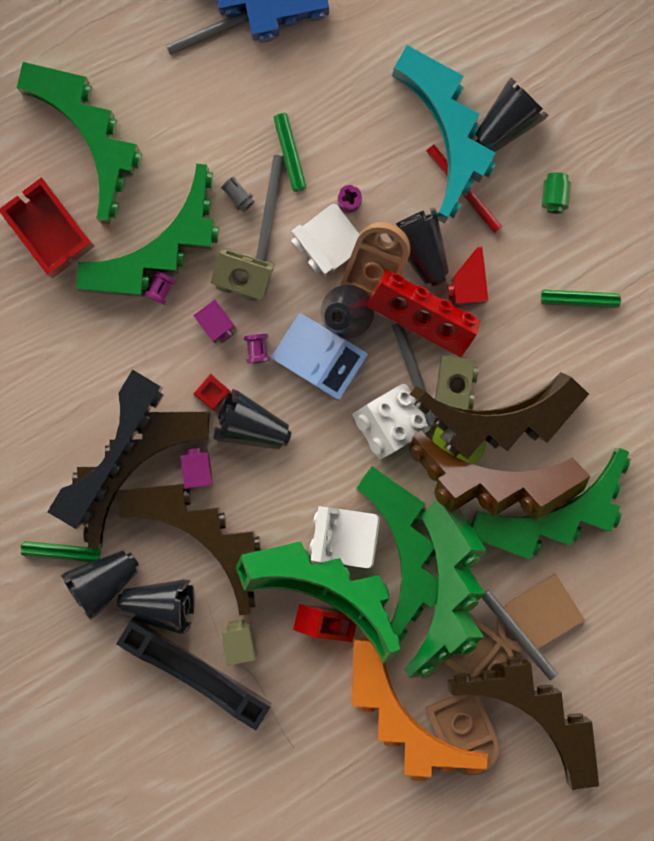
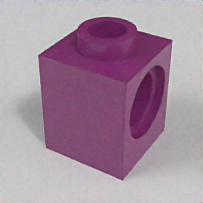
M215 299L193 315L214 343L218 340L223 343L234 335L232 330L236 326Z
M202 448L186 450L187 455L180 456L184 488L213 485L209 453H203Z

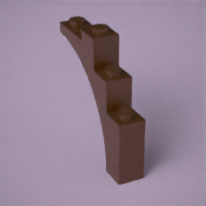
M422 431L412 436L409 448L412 458L420 462L427 470L429 477L437 482L434 491L435 497L450 512L477 498L480 506L488 510L494 517L519 502L523 511L530 514L537 521L582 493L590 478V475L573 457L557 465L533 471L512 472L480 467L443 450Z

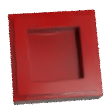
M210 373L193 394L214 412L231 391Z

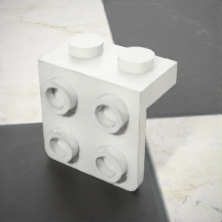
M331 204L304 226L298 225L291 232L294 238L291 242L300 253L305 251L309 256L308 264L316 274L321 272L326 277L350 259L359 233L336 204Z
M406 384L397 386L352 414L357 427L362 431L369 443L370 449L379 460L411 442L412 436L419 431L426 433L431 429V426L427 425L424 414L413 405L416 400L409 395L411 391Z
M318 506V511L314 516L315 534L310 543L311 561L325 562L341 558L344 565L362 568L373 567L380 517L377 514Z

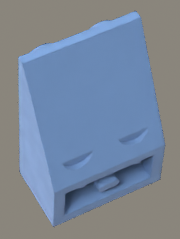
M299 312L271 356V359L339 401L368 354Z

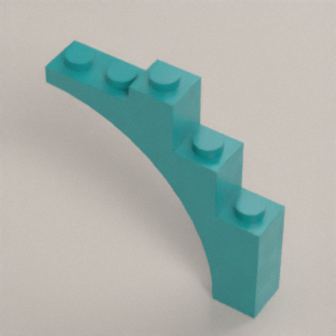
M406 45L393 69L392 77L406 85L424 102L432 113L442 134L447 152L448 178L443 202L437 215L439 221L445 224L449 216L454 219L461 206L457 201L461 193L467 195L474 182L473 180L480 183L483 175L489 178L496 165L492 161L496 153L472 140L480 127V124L476 123L480 114L457 102L464 89V86L460 85L464 75Z

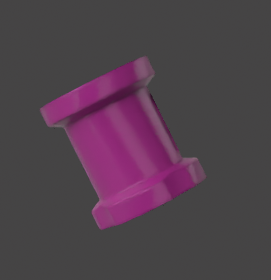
M352 185L342 187L337 200L340 209L347 213L358 210L362 201L361 191ZM349 193L351 197L356 196L353 205H350L348 201L343 202L345 194Z
M155 270V278L149 290L144 291L143 295L165 305V298L171 286L175 285L177 281ZM163 282V285H162L160 291H159L158 294H157V291H158V289H159L161 283Z
M268 334L244 336V341H247L249 358L246 359L247 364L271 361L270 356L267 355L266 339H268Z

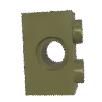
M223 248L219 253L210 283L217 285L216 288L226 293H231L232 291L241 293L243 298L250 301L262 300L266 294L275 264ZM236 271H244L248 275V281H239L236 278Z
M441 356L435 399L453 407L472 410L475 394L470 393L472 382H477L479 367L474 366L475 360ZM453 378L462 380L464 388L461 393L451 391L449 383Z
M244 619L228 622L227 627L221 633L227 665L255 661L257 651L251 622L245 623Z

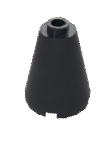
M513 78L507 81L475 134L478 138L475 142L494 152L534 128L549 116L545 111L540 114L543 108L518 84L513 87L516 83Z
M432 207L429 208L430 214L425 215L423 210L397 222L396 225L406 234L410 242L411 251L408 263L425 284L431 283V286H436L446 281L445 276L449 273L437 211ZM387 234L388 237H389V238L391 239V241L393 242V241H394L393 237H392L391 235Z
M341 285L332 289L325 296L321 305V317L325 327L342 338H355L367 331L374 319V310L366 307L370 296L365 290L355 285Z
M232 389V393H229L218 416L221 427H215L213 438L219 442L279 450L282 445L287 446L292 431L288 430L289 424L240 391Z
M122 550L67 571L61 575V578L78 605L85 610V615L89 620H92L138 573L136 567L139 566V563L131 552L126 554Z
M182 579L126 588L122 594L118 595L117 609L121 610L123 616L178 634H186L192 622H187L188 615L194 614L193 585H188L191 582L190 580Z

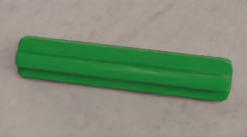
M280 113L273 118L292 190L294 192L306 189V182L287 113Z
M544 289L541 292L540 298L541 303L546 305L618 308L621 304V295L619 293Z
M24 541L20 549L22 556L81 562H93L101 559V549H88V547Z

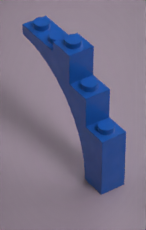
M217 0L220 15L226 14V17H233L247 10L253 41L259 40L260 43L270 42L275 39V36H279L278 25L283 24L284 27L297 25L299 20L319 21L329 14L328 0Z

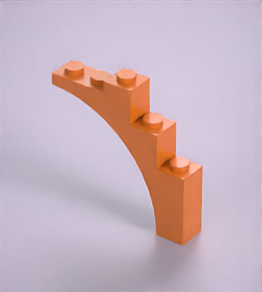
M365 638L354 640L352 707H359L358 711L374 712L375 708H379L378 741H384L386 746H401V742L405 743L404 776H410V779L414 781H426L427 777H432L433 766H437L439 771L445 772L454 771V768H465V772L481 773L482 769H487L488 754L455 747L424 729L409 714L399 700L390 681L386 663H382L370 640Z

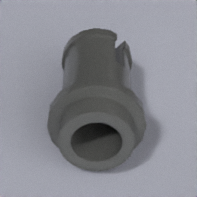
M231 177V180L228 179L221 187L234 201L237 210L240 209L244 212L255 202L252 199L253 195L251 193L248 194L235 177Z

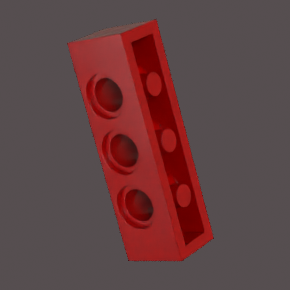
M387 269L371 292L366 306L462 358L477 336L480 320L473 314L458 309L448 300L434 296L424 287L416 286L405 280L400 274L392 273Z

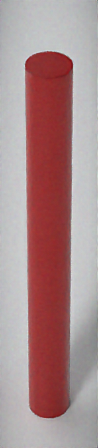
M433 144L426 152L448 177L447 159ZM471 188L467 195L462 194L493 233L502 228V225Z

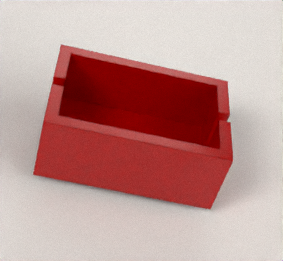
M41 177L22 191L30 201L25 203L17 195L0 208V214L44 272L53 279L71 265L69 261L71 257L74 260H78L94 248L95 245L48 183Z

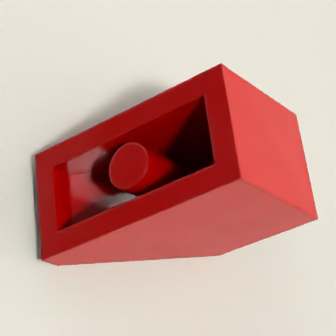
M483 246L477 247L451 279L452 284H447L449 300H454V306L486 303L489 300Z
M299 604L293 630L314 638L352 643L356 624L342 612L318 606Z

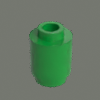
M548 173L547 179L544 180L542 207L546 208L548 213L562 214L563 210L569 208L571 182L568 181L569 175L565 173Z

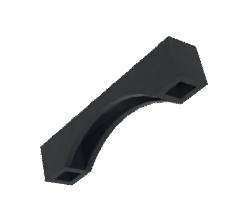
M135 370L131 371L118 393L120 403L119 425L115 440L108 454L89 475L74 484L60 489L47 511L49 514L74 529L88 524L94 513L90 511L95 501L100 503L108 490L104 487L109 478L114 479L122 467L119 464L123 454L128 456L136 441L132 440L138 430L142 432L148 424L150 418L147 417L150 409L152 407L156 409L163 399L164 394L161 393L162 386Z
M130 620L116 645L137 658L154 665L191 686L219 705L231 716L255 731L271 708L270 701L138 620Z

